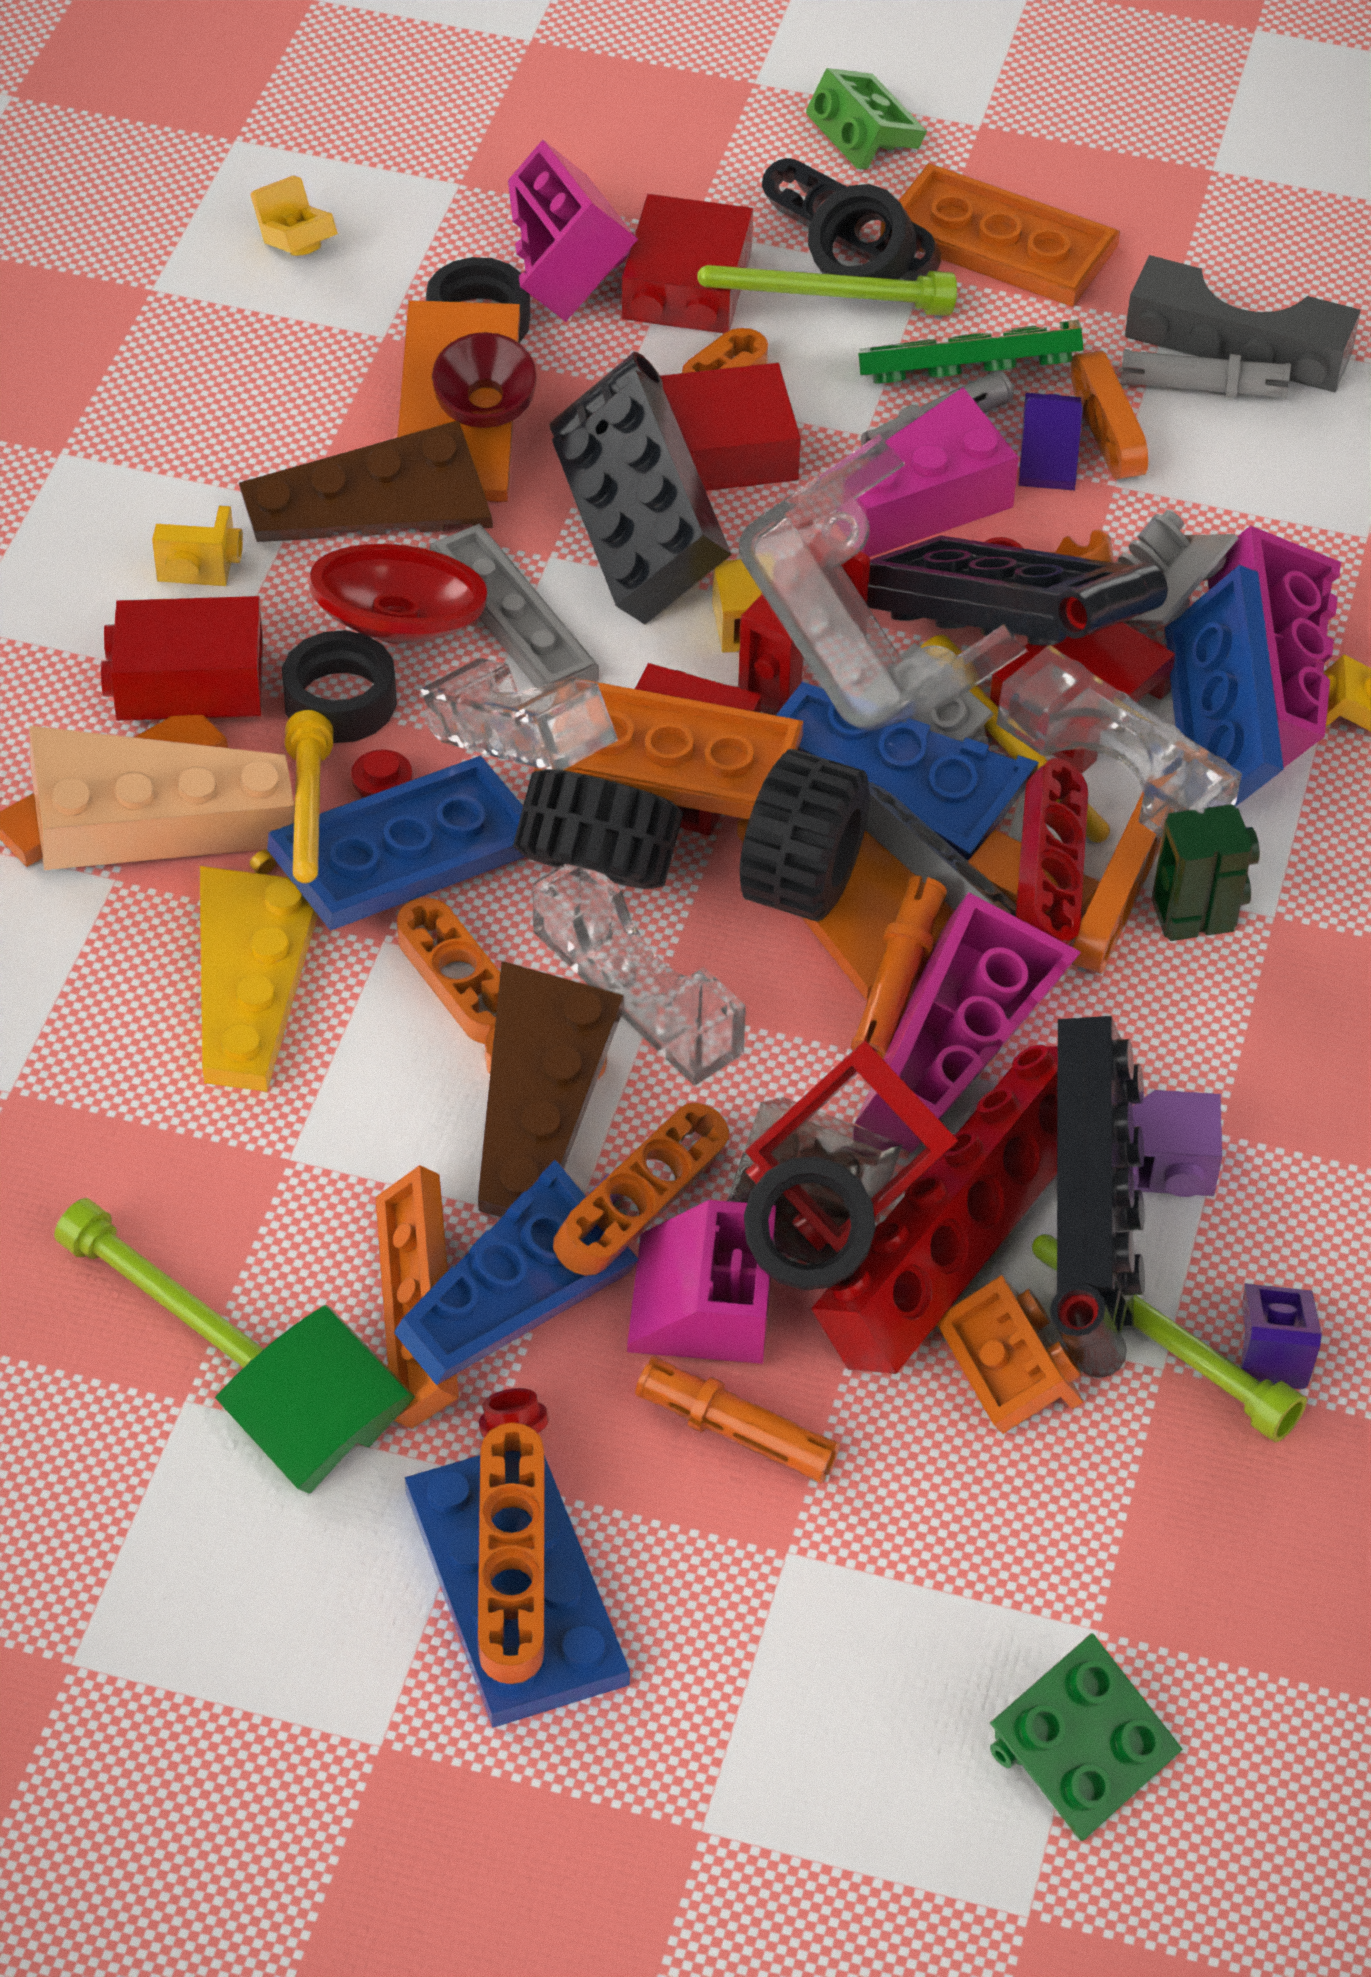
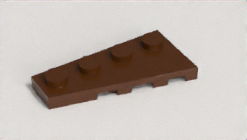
M458 420L239 482L241 495L256 542L331 538L333 532L362 531V536L386 534L385 529L419 527L420 532L444 531V525L472 524L474 526L480 523L483 528H493L492 515Z

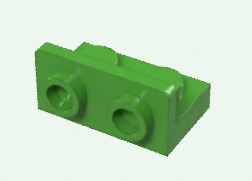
M826 68L806 109L808 117L857 169H868L879 147L887 150H894L895 147L919 149L927 133V130L873 73Z

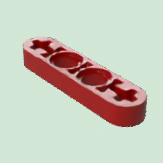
M1051 758L1030 776L1026 783L1016 917L1068 944L1078 936L1081 923L1089 793L1083 775L1075 766L1066 760ZM1046 824L1058 834L1061 841L1052 835ZM1043 869L1052 875L1057 881L1059 888L1047 878Z

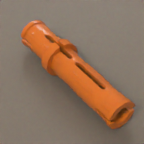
M912 876L908 879L907 890L896 921L886 927L883 936L887 947L856 1035L852 1038V1050L866 1040L873 1049H878L877 1053L884 1059L904 1014L922 959L931 955L935 944L931 933L942 902L946 898L947 889L942 883L933 878L927 877L924 890L920 888L923 881L922 876Z
M655 1355L650 1358L649 1364L645 1365L636 1385L635 1395L637 1397L660 1405L687 1419V1425L700 1433L708 1429L721 1434L754 1452L799 1471V1473L820 1484L825 1481L826 1475L830 1473L840 1449L839 1442L818 1433L816 1434L787 1418L738 1397L736 1394L725 1390V1383L714 1377H710L706 1381L676 1368V1366Z

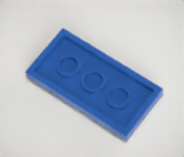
M1240 564L1187 608L1180 617L1164 628L1167 649L1176 654L1174 667L1170 673L1184 806L1185 811L1196 809L1200 814L1204 813V809L1208 807L1233 804L1235 807L1284 770L1259 574L1257 571Z
M480 755L320 813L318 875L310 883H301L293 875L294 823L268 832L267 850L328 929L332 931L524 858L525 856L513 847L523 805Z
M519 1451L506 1452V1484H519V1461L521 1459ZM480 1455L405 1477L406 1495L492 1728L630 1685L629 1667L545 1455L544 1658L542 1666L533 1677L515 1684L501 1683L489 1677L481 1667L479 1659ZM511 1507L499 1511L492 1519V1522L498 1529L514 1533L527 1528L532 1522V1518L528 1512L521 1508ZM509 1569L497 1574L491 1584L496 1591L512 1596L526 1591L532 1584V1580L521 1570ZM504 1619L503 1654L507 1656L518 1655V1648L520 1646L518 1619Z

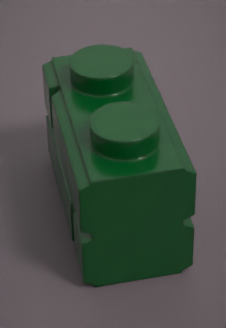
M1233 804L1208 807L1201 814L1196 809L1168 813V817L1165 819L1151 901L1163 934L1170 941L1196 938L1199 932L1202 931L1207 936L1234 932L1241 905H1247L1251 901V884L1248 868L1249 865H1255L1259 862V842L1254 828L1245 826L1239 808H1236Z

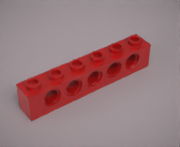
M1029 1046L1014 1058L1009 1071L992 1091L985 1094L979 1100L975 1112L960 1130L954 1134L958 1143L911 1185L887 1218L875 1226V1234L869 1254L851 1277L828 1288L811 1308L848 1370L897 1374L1057 1175L1058 1046Z

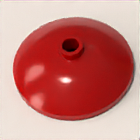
M397 544L349 546L324 555L314 563L310 571V593L313 599L330 617L358 633L392 644L423 642L458 632L478 619L486 606L487 587L477 572L452 557L413 546Z

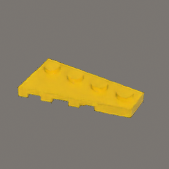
M200 866L202 1070L205 1084L268 1092L318 917L317 913L289 877Z

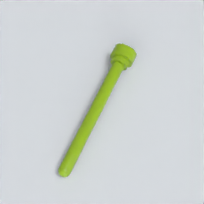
M706 265L698 271L697 275L699 283L707 288L914 303L917 309H924L926 315L950 316L953 313L957 298V281L953 272L929 271L927 276L920 275L916 281Z
M83 1198L76 1201L61 1216L54 1232V1238L60 1245L76 1257L87 1256L90 1259L100 1257L244 1368L264 1350L260 1345L116 1236V1227L111 1224V1215L91 1199Z
M1048 1234L1039 1235L1032 1243L1033 1254L1057 1272V1239ZM1134 1295V1327L1245 1404L1244 1413L1251 1417V1426L1273 1442L1281 1441L1292 1431L1305 1410L1307 1398L1284 1381H1279L1276 1384L1269 1379H1265L1262 1382L1258 1381L1146 1301Z

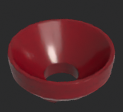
M482 332L460 337L448 344L440 352L434 363L432 381L436 399L449 417L470 427L490 428L513 421L529 407L534 397L536 370L530 353L520 343L498 333ZM485 387L495 389L502 395L498 404L488 408L472 404L469 397L475 390Z

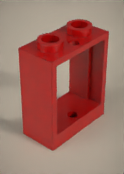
M864 1040L744 1151L754 1162L745 1172L757 1184L768 1170L781 1164L772 1153L857 1074L869 1084L926 1146L919 1155L871 1198L874 1219L958 1143V1140L868 1042ZM800 1184L783 1192L786 1198L800 1212L791 1222L818 1251L827 1243L836 1252H839L844 1247L851 1229L850 1218L839 1227Z

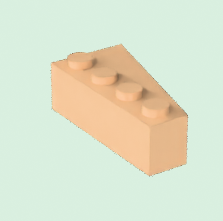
M29 726L31 774L44 870L267 849L268 832L293 824L294 800L287 759L284 754Z

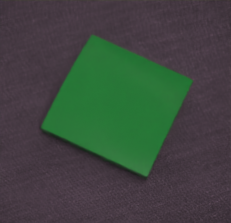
M327 1305L312 1312L270 1343L215 1396V1399L298 1490L308 1494L314 1491L356 1443L370 1448L415 1398L412 1392L345 1321Z

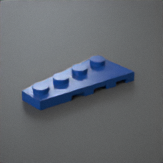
M801 682L776 714V716L803 721V736L798 751L864 770L869 782L881 786L894 795L967 861L994 831L1025 790L1028 778L1038 770L1039 762L1019 755L1015 760L989 751V745L967 737L962 742L930 731L931 725L908 717L906 722L877 713L876 706L805 682Z
M556 1160L542 1172L538 1180L527 1191H524L513 1202L500 1220L472 1245L469 1252L454 1267H451L402 1318L395 1329L394 1334L436 1385L626 1276L639 1260L631 1249L627 1247L605 1270L597 1275L588 1276L572 1272L559 1261L553 1248L554 1237L570 1212L586 1196ZM596 1224L593 1230L581 1241L589 1246L591 1243L598 1242L604 1231Z

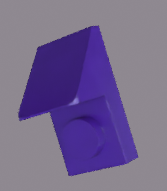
M1025 393L1018 486L1075 491L1083 411L1081 397Z
M1245 1283L1242 1302L1245 1335L1240 1368L1260 1382L1265 1379H1269L1275 1384L1279 1381H1284L1294 1389H1305L1310 1382L1322 1337L1313 1291Z

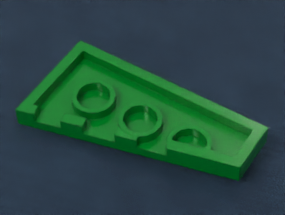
M1079 319L1060 322V330L1047 331V327L1024 326L1004 331L1003 336L992 337V333H972L950 337L948 342L937 343L936 339L860 348L858 356L860 375L873 374V383L878 384L906 380V370L928 368L929 377H945L961 374V364L983 362L984 371L1016 368V358L1039 356L1040 365L1067 363L1073 361L1072 352L1084 351L1082 327Z

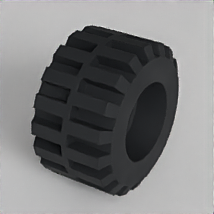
M792 748L788 749L778 759L766 776L758 793L743 841L740 859V883L743 897L746 900L816 922L823 920L835 907L846 888L862 844L870 803L868 776L864 770Z
M546 769L535 771L531 774L513 847L531 860L579 875L641 889L663 887L666 882L684 812L674 803L663 797L624 784L564 770Z

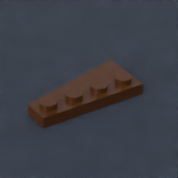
M501 962L478 1191L479 1211L502 1217L513 1202L538 1180L542 1172L554 1160L563 1169L565 1168L623 1013L624 995L508 962Z

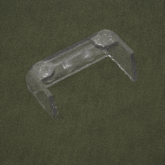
M880 434L752 521L743 531L739 541V554L743 564L838 713L849 724L865 731L878 730L945 706L1027 652L1022 642L1005 625H1002L958 656L942 646H927L917 650L906 659H901L841 566L863 549L869 537V521L856 498L905 465L899 454Z

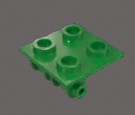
M1093 1633L1084 1638L989 1722L995 1730L996 1741L990 1745V1751L996 1761L1005 1768H1011L1015 1763L1022 1765L1080 1841H1084L1183 1750Z

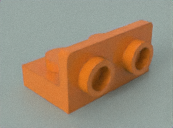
M1000 1275L948 1309L937 1323V1326L991 1422L1004 1434L1060 1397L1071 1409L1082 1404L1084 1400L1073 1383L1075 1379L1082 1376L1081 1371L1061 1341L1051 1345L1042 1328L1050 1324L1051 1320L1037 1297L1029 1288L1019 1294L1005 1277Z

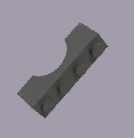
M1149 255L1130 294L1125 337L1198 357L1229 359L1230 354L1241 355V361L1276 364L1291 363L1289 381L1336 393L1353 352L1361 310L1310 296L1305 297L1299 303L1289 308L1278 311L1255 312L1240 309L1223 302L1209 290L1203 278L1202 268Z

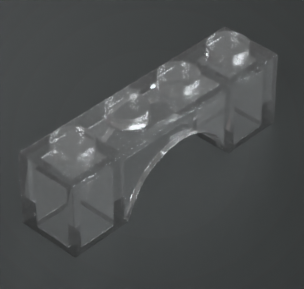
M1048 645L1002 683L996 723L999 727L1042 756L1064 750L1080 749L1099 752L1123 763L1134 773L1143 789L1144 796L1138 822L1161 838L1168 813L1196 809L1201 814L1208 807L1228 804L1235 806L1242 773L1231 767L1226 760L1213 755L1182 734L1178 728L1164 722L1134 702L1129 695L1116 690L1088 671L1081 663L1070 659L1051 645Z
M478 658L421 688L428 707L424 710L426 723L432 734L441 743L543 770H564L618 740L597 683L565 677L540 687L518 691L508 664Z
M563 864L532 883L533 932L588 985L624 995V1010L621 1016L689 1082L696 1086L744 1054L746 1005L705 967L690 976H686L667 966L652 951L639 933L628 911L622 890L604 873Z

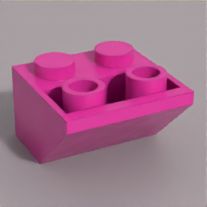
M707 1200L640 1234L639 1260L636 1267L627 1352L763 1364L771 1276L759 1267L746 1242L744 1212L747 1203ZM776 1205L772 1206L768 1219L770 1237L773 1242L775 1236Z

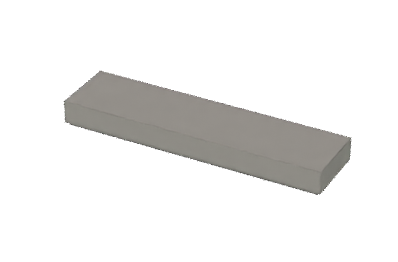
M480 523L430 544L431 551L447 555L466 564L483 579L487 587V600L485 610L479 616V619L548 703L558 699L566 676L594 682L599 681V665Z

